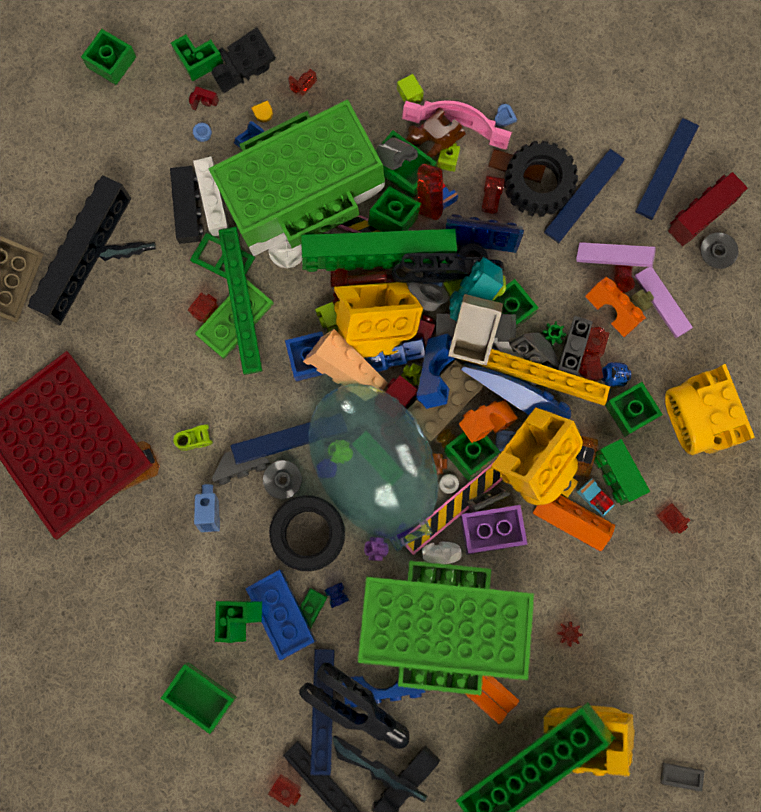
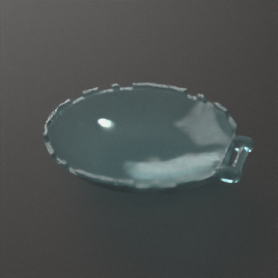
M346 384L330 391L316 406L311 417L309 450L319 481L332 502L349 521L360 529L380 538H389L396 551L401 550L402 546L424 535L432 534L426 518L433 514L438 499L437 467L430 445L417 420L398 399L372 385ZM418 523L421 525L422 528L400 539L396 536Z

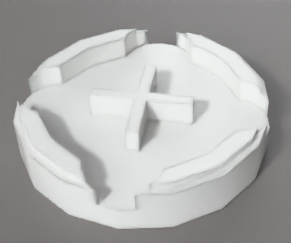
M288 240L269 249L270 259L274 264L282 268L295 267L302 261L301 245L292 249Z
M441 541L439 545H434V543L426 545L422 549V556L429 563L450 564L460 560L462 550L456 543Z

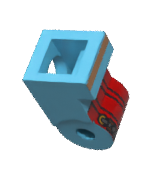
M592 478L577 491L603 517L615 506L613 501L597 486V483Z

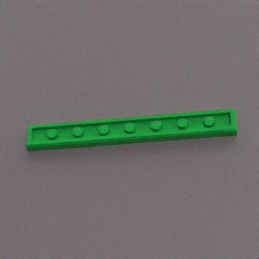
M237 226L220 229L218 232L243 374L263 372Z

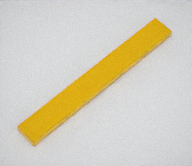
M491 349L487 366L470 362L603 406L607 402L610 386L495 349Z

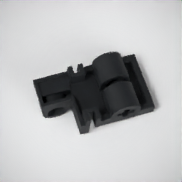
M256 27L227 47L229 52H226L223 47L218 50L226 65L220 64L216 66L211 73L221 91L226 93L238 84L245 83L244 77L249 81V77L253 74L258 76L268 71L270 63L276 60V57L262 33Z

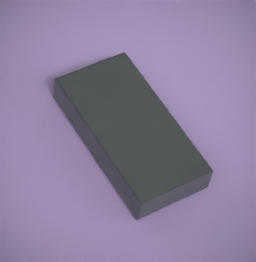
M663 762L660 783L702 792L705 771Z

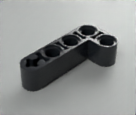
M424 746L408 763L409 766L406 770H402L399 773L398 777H405L418 788L441 760L427 746ZM396 781L392 784L395 789L414 792V790L408 789ZM388 786L381 793L379 800L374 801L371 810L373 812H399V808L409 797H405L401 792H393Z

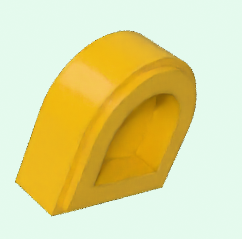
M268 100L251 107L259 122L264 123L271 120L273 111Z

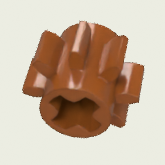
M429 454L428 459L424 460V469H428V474L441 475L443 474V469L447 470V459H443V454Z

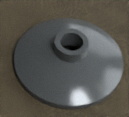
M717 232L708 235L703 240L700 253L706 264L716 269H724L736 261L738 246L731 236ZM719 250L720 255L715 254L714 251Z
M276 461L270 464L264 472V488L274 498L288 499L294 496L301 487V472L295 464L289 461ZM281 477L287 479L285 484L279 482Z

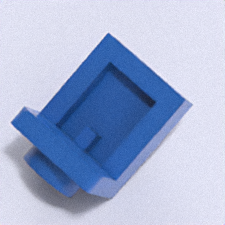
M251 121L248 124L247 130L235 138L234 144L241 149L239 144L265 131Z

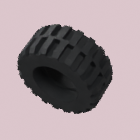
M534 141L531 142L530 146L525 144L521 147L520 151L517 150L513 154L505 172L504 188H507V198L511 197L512 199L510 203L513 206L518 205L520 212L523 213L526 210L530 216H534L537 213L538 217H544L546 213L552 215L556 210H561L569 201L576 189L578 175L576 174L577 166L575 164L572 165L574 159L571 155H566L567 150L565 148H557L558 144L554 142L552 145H549L548 141H542L541 144ZM533 165L546 166L556 176V188L549 193H538L531 190L524 181L523 175L525 170Z

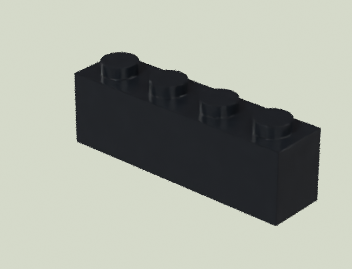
M192 166L170 168L176 239L179 244L201 242L204 228L203 224H200L199 218H202V209L198 207L201 195L200 190L196 189V183H198L196 172Z

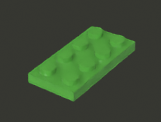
M247 280L254 324H256L274 303ZM230 295L195 333L199 339L223 359L238 344Z

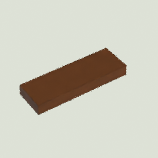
M494 149L488 167L506 172L513 155ZM530 166L525 170L523 177L541 183L546 166Z

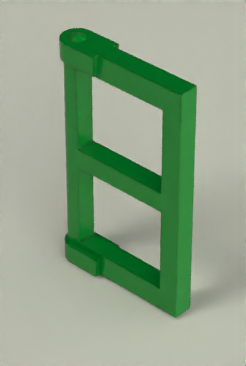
M206 233L190 261L227 279L226 272L220 270L224 264L223 255L215 267L199 259L209 240L221 246L220 239ZM242 251V257L247 259L244 265L245 274H247L255 257Z

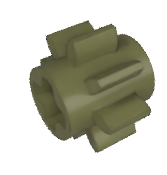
M642 289L631 296L632 303L640 308L642 312L653 306L651 301L654 300V296L650 291L645 293Z

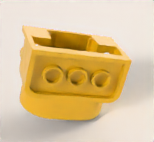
M394 282L334 287V291L340 300L334 305V310L337 314L336 325L338 326V333L363 358L378 356L380 352H383L385 356L395 354L398 350L392 351L394 347L401 344L403 340H409L416 335L423 307L409 291L406 283Z
M726 364L719 366L717 369L693 376L681 385L666 391L665 405L678 441L686 453L690 455L701 452L711 454L755 438Z
M535 407L522 426L516 431L510 442L506 444L491 468L501 472L503 481L511 484L525 501L533 505H545L557 499L576 474L578 468L576 456L582 448L583 441L574 421Z
M590 705L615 738L608 747L575 769L573 773H584L586 771L592 772L596 776H603L605 774L629 776V766L633 760L632 750L634 748L633 715L623 713L613 707ZM581 706L575 708H552L544 716V733Z

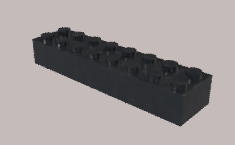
M103 175L100 180L96 181L91 196L87 197L83 210L78 213L75 224L67 232V238L63 245L59 246L54 261L49 264L46 275L39 281L37 291L29 299L28 307L40 317L59 326L62 324L132 199L121 183Z

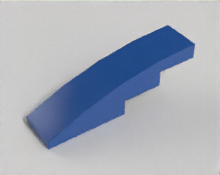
M423 337L403 341L393 348L392 351L398 350L395 354L385 356L383 352H380L378 356L364 359L378 372L388 370V367L407 364L410 360L424 358L425 344Z

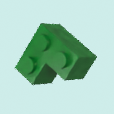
M185 34L171 42L174 54L192 82L208 74L216 66L223 64L221 55L212 40L195 48Z
M216 601L215 642L234 643L246 641V623L262 622V601Z

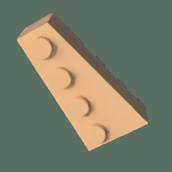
M335 329L322 336L303 360L307 365L311 364L316 367V370L321 374L325 373L333 378L332 381L344 385L346 390L365 402L377 397L388 383Z

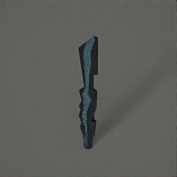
M155 242L126 243L127 245L123 246L108 245L104 246L99 257L105 262L111 258H129L133 254L140 255L144 251L154 250L156 246Z
M333 736L337 759L369 770L372 779L381 780L384 786H389L393 792H401L405 797H414L425 803L428 795L421 792L408 779L403 776L401 778L398 777L393 770L378 760L372 762L361 755L362 750L337 736Z

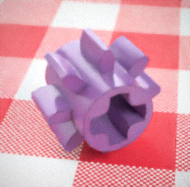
M370 537V541L365 543L364 552L369 556V560L383 561V557L388 554L389 548L387 543L383 542L384 538Z

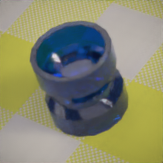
M342 582L324 590L326 596H330L331 608L350 601L348 595L343 592L344 586Z

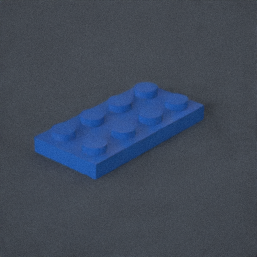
M278 570L245 588L251 601H262V624L279 660H283L316 642L282 570Z

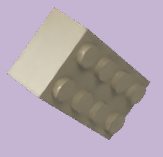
M456 360L440 376L449 387L447 404L426 409L417 399L402 416V419L429 444L442 433L484 387L479 381L462 371V365Z

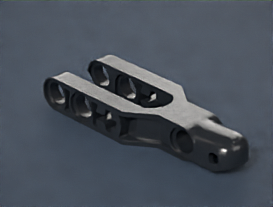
M407 253L401 258L399 264L393 268L391 276L399 283H445L461 280L465 276L469 277L474 264L477 261L480 262L483 257H464L456 253ZM411 259L413 263H404V260ZM423 259H429L432 263H423ZM487 259L495 265H497L498 267L502 268V271H504V264L502 261L496 259ZM396 269L404 270L405 277H399L396 274ZM415 273H423V277H417Z
M328 662L323 663L317 670L318 678L366 711L368 716L364 713H357L340 700H335L323 692L321 687L318 688L309 682L304 683L299 689V694L304 701L345 729L363 730L375 739L385 741L396 749H403L408 745L410 738L408 729L377 706L374 695L370 690Z

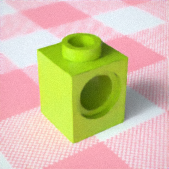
M414 74L397 82V91L404 103L406 101L416 104L421 103L424 91Z

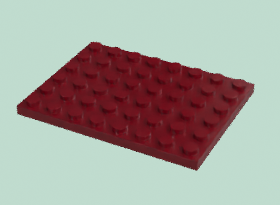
M68 351L64 352L0 401V461L52 537L56 540L153 466Z

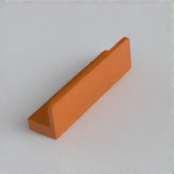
M562 495L548 504L537 505L533 511L534 515L599 551H602L612 538L616 526Z
M483 676V691H481V695L466 694L498 724L502 723L506 715L520 701L493 676Z

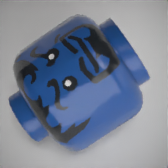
M609 362L602 368L601 379L607 386L624 387L631 379V371L625 363Z

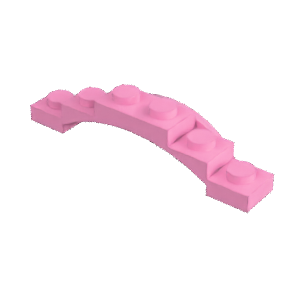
M406 101L404 104L402 119L419 124L421 120H427L438 108H441L450 122L455 119L461 125L473 129L490 141L489 145L507 150L512 132L496 128V121L487 119L480 111L468 104L457 101H437L433 103L425 101L424 106Z

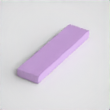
M580 242L576 260L582 263L653 267L656 249L655 247Z
M648 267L634 276L645 293L650 291L654 296V300L651 302L675 338L693 328L652 267Z

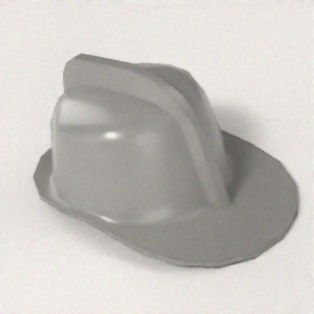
M412 282L408 286L409 291L417 298L424 310L434 311L441 304L448 301V293L435 284Z

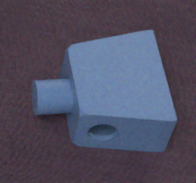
M210 484L202 485L201 494L195 495L194 524L200 532L220 531L219 499L213 493V485Z

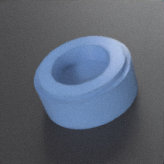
M198 123L193 128V135L196 140L205 142L210 139L212 131L208 124Z

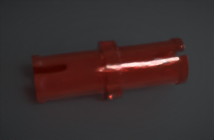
M385 271L375 273L364 272L361 275L347 276L348 286L387 283Z

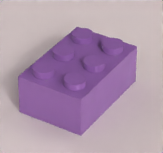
M520 505L460 515L467 555L527 545Z

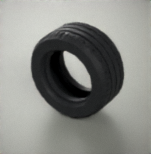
M302 495L286 501L277 509L278 511L275 512L269 527V538L273 551L285 565L299 571H316L330 565L338 557L344 546L345 526L341 515L331 503L317 496ZM304 512H314L321 515L327 521L329 527V539L326 546L320 552L310 556L295 553L289 546L286 538L287 527L290 521L296 515Z

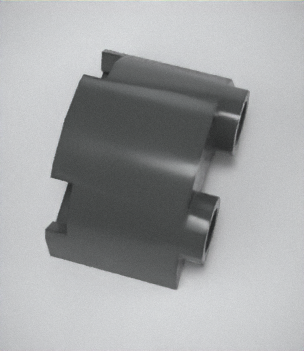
M396 137L390 138L384 144L381 143L377 148V154L382 164L391 170L402 166L404 160L410 162L418 158V151L412 145Z

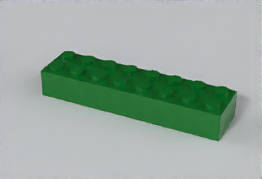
M455 229L301 235L302 270L308 272H315L318 269L335 271L339 268H344L345 270H354L356 268L370 270L375 267L390 269L399 264L401 258L407 253L457 252ZM405 259L404 263H413V261ZM423 259V263H432L429 259Z
M587 702L466 790L456 802L463 812H516L608 747L615 737Z

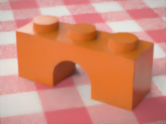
M608 277L598 282L585 296L597 310L605 304H609L616 309L617 317L611 324L623 337L627 336L646 318L642 310L636 307L629 297L617 288L616 283Z
M506 400L494 401L487 407L483 405L476 411L472 409L463 415L464 419L459 425L471 443L483 439L492 430L498 433L507 429L518 417Z

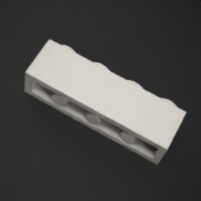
M207 157L193 162L209 231L212 236H218V230L230 228L223 197L208 169L214 166L215 163L212 157Z

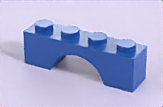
M448 333L430 338L427 341L417 391V399L426 409L447 404L449 387L439 376L442 369L448 363L455 360L454 357L448 356L452 341Z
M362 675L351 677L373 693L377 704L382 703V699L390 698V701L402 700L401 696L409 695L410 698L422 697L421 693H426L425 689L398 687V680L391 687L378 689L369 685ZM344 697L345 704H350V707H357V705Z

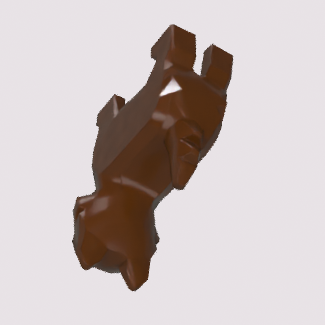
M438 108L422 126H410L406 140L417 148L426 141L433 142L434 146L427 154L429 157L440 153L442 149L453 146L466 133L461 129V124L455 119L452 121V125L447 126L450 121L444 115L445 112Z

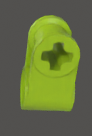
M200 425L176 433L173 438L175 446L181 451H188L212 445L213 441L210 440L208 433L209 426ZM182 437H187L188 443L180 446L179 440Z

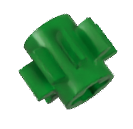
M557 321L552 326L547 323V330L542 331V334L546 335L545 339L551 342V346L555 342L561 344V338L566 336V333L562 331L564 326L560 327L557 325ZM555 331L558 333L557 335L553 336L550 334L551 332Z

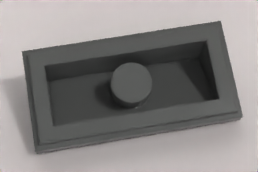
M499 486L468 500L467 504L470 513L477 512L505 499L510 495V492Z

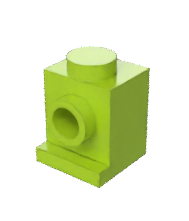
M456 142L453 146L440 151L437 168L455 172L460 152V146H457Z
M333 302L316 308L317 317L321 316L319 321L322 328L326 327L328 332L333 329L338 331V326L336 325L337 314L334 310Z

